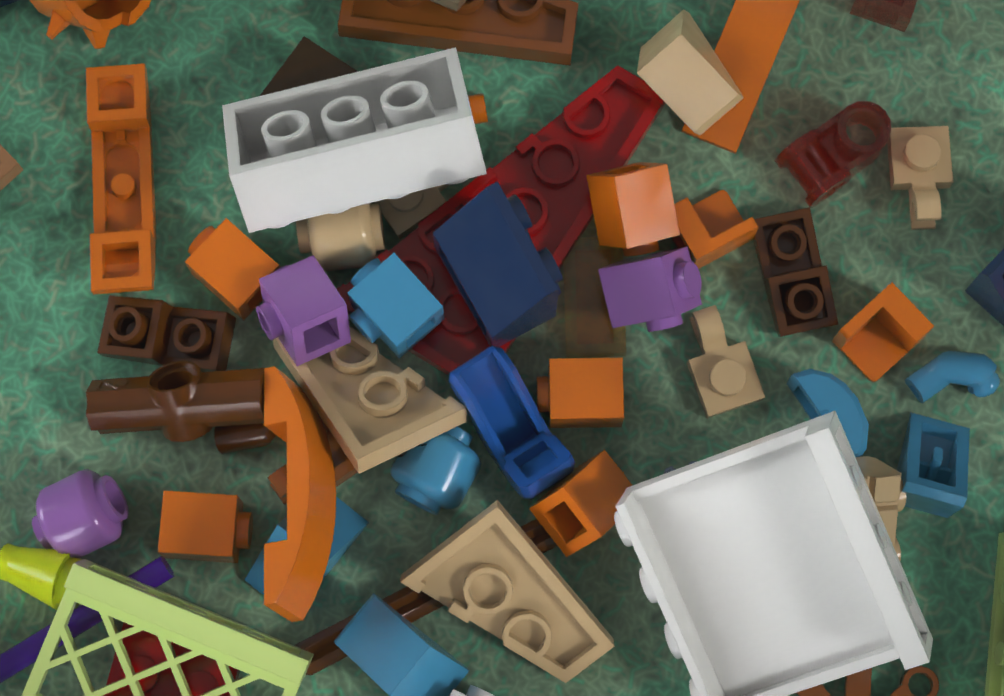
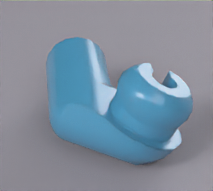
M949 350L941 353L907 377L905 383L919 402L924 403L949 384L965 385L971 394H975L977 397H986L997 390L1000 385V378L995 372L997 365L985 354Z

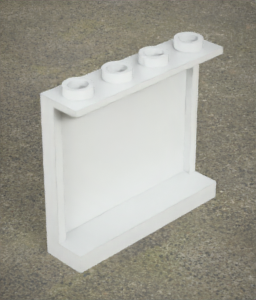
M836 411L627 487L615 506L617 511L614 513V521L617 532L625 546L634 547L642 565L639 570V576L644 593L651 603L658 602L667 622L664 625V633L668 647L676 659L683 658L692 678L689 680L691 696H788L899 658L905 670L930 662L933 637Z

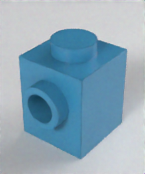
M395 253L391 254L383 262L378 258L371 260L351 280V284L354 287L347 293L354 311L348 316L349 319L369 342L374 343L380 337L399 359L444 320L443 305Z

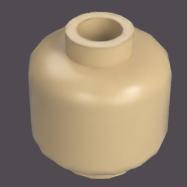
M379 202L352 207L338 214L328 213L296 221L300 253L312 252V256H315L326 272L362 268L368 262L375 259L376 251L385 250L384 227Z

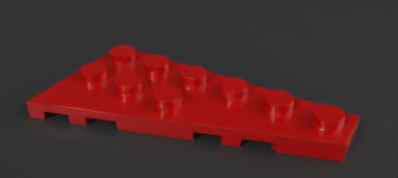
M617 65L564 107L563 112L535 135L533 133L515 146V151L493 168L489 167L486 170L487 174L475 178L418 224L417 229L389 251L386 249L376 257L383 262L391 254L395 253L443 305L444 320L412 347L409 352L449 376L452 370L490 347L434 248L433 232L491 184L498 181L507 198L513 194L519 197L532 222V227L527 230L536 250L538 251L546 247L555 259L559 269H561L594 217L586 175L627 165L666 104L644 80ZM351 281L346 285L343 283L337 288V291L347 304L349 315L354 311L347 293L354 287ZM516 338L500 346V348L507 354Z

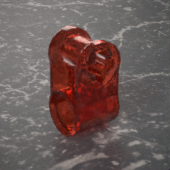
M857 101L848 105L844 110L817 129H812L796 139L774 161L780 169L787 168L807 193L805 202L810 208H813L840 190L854 175L872 164L882 154L891 133V120L887 112L878 104L870 101ZM854 124L865 125L873 131L876 141L870 145H858L849 139L846 128Z

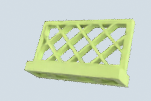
M83 559L73 563L64 584L66 590L21 696H45L39 692L48 670L70 660L84 692L82 696H102L126 685L130 686L133 696H145L138 680L167 668H171L181 695L193 696L180 663L201 654L216 660L225 684L198 696H219L226 692H229L230 696H241L238 687L258 679L284 688L282 696H296L314 654ZM76 603L100 613L108 632V637L77 649L68 627V622ZM113 618L132 625V627L118 632ZM144 630L158 636L167 660L135 673L122 639ZM62 639L67 654L53 659ZM171 642L190 649V651L176 656ZM112 643L126 677L94 690L81 656ZM229 666L249 675L234 680Z

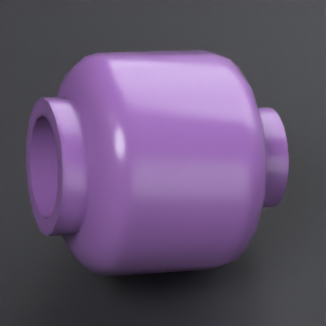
M84 469L39 492L36 501L37 515L32 518V527L36 538L44 548H53L58 553H70V557L81 558L120 538L124 527L123 520L127 519L129 514L128 505L121 488L112 477L108 475L101 477L92 470Z

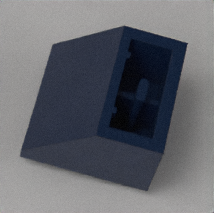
M498 181L486 187L433 232L435 250L489 346L500 347L556 317L558 295L561 294L558 282L563 280L561 271L550 251L546 247L537 251L532 243L527 230L532 227V222L523 203L516 194L507 198Z

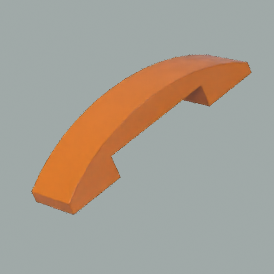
M800 0L735 1L714 51L744 98L703 134L698 135L694 133L685 123L681 132L736 154Z
M145 63L87 67L86 101L87 123L91 130L94 226V233L90 234L91 292L94 295L154 290L156 211L147 68Z
M276 366L264 368V426L287 443V540L264 544V605L290 622H298L304 620L313 604L329 560L336 519L335 471L327 434L317 411L301 387Z

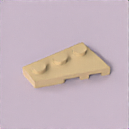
M349 326L351 343L299 366H296L279 338L273 339L274 349L358 474L467 422L466 406L451 396L444 399L425 386V378L410 367L403 370L379 353L377 344L369 342L351 326Z
M498 500L401 574L400 582L417 593L422 591L448 607V612L466 623L469 621L475 623L501 639L505 647L564 683L570 681L615 647L613 637Z

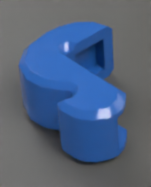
M490 346L450 372L448 382L457 399L466 406L479 438L502 474L523 499L531 500L573 473L575 461L572 454L556 435H553L548 429L517 368L502 348Z

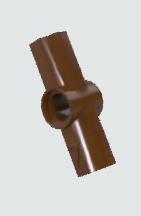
M176 361L159 367L150 376L92 380L86 391V417L91 431L98 430L100 434L162 430L165 438L173 442H186L197 439L216 426L264 423V368L201 372L198 364L194 362Z

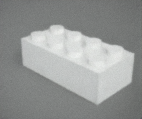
M456 47L222 105L229 177L249 233L267 228L285 227L295 221L328 213L338 214L352 207L384 199H398L412 192L445 184H459L469 178L487 174Z

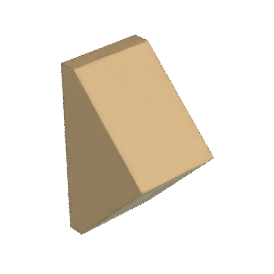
M684 9L640 48L637 74L698 135L703 134L744 98L691 14Z

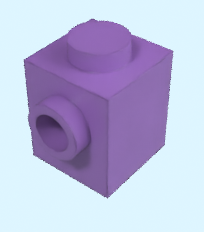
M688 246L626 258L598 269L612 328L646 322L648 332L668 329L683 324L682 313L702 305L700 298L702 287L701 275L698 267L691 260Z
M314 255L292 265L280 267L273 273L259 278L263 302L262 305L256 307L259 322L270 340L279 338L296 366L351 343L347 304Z

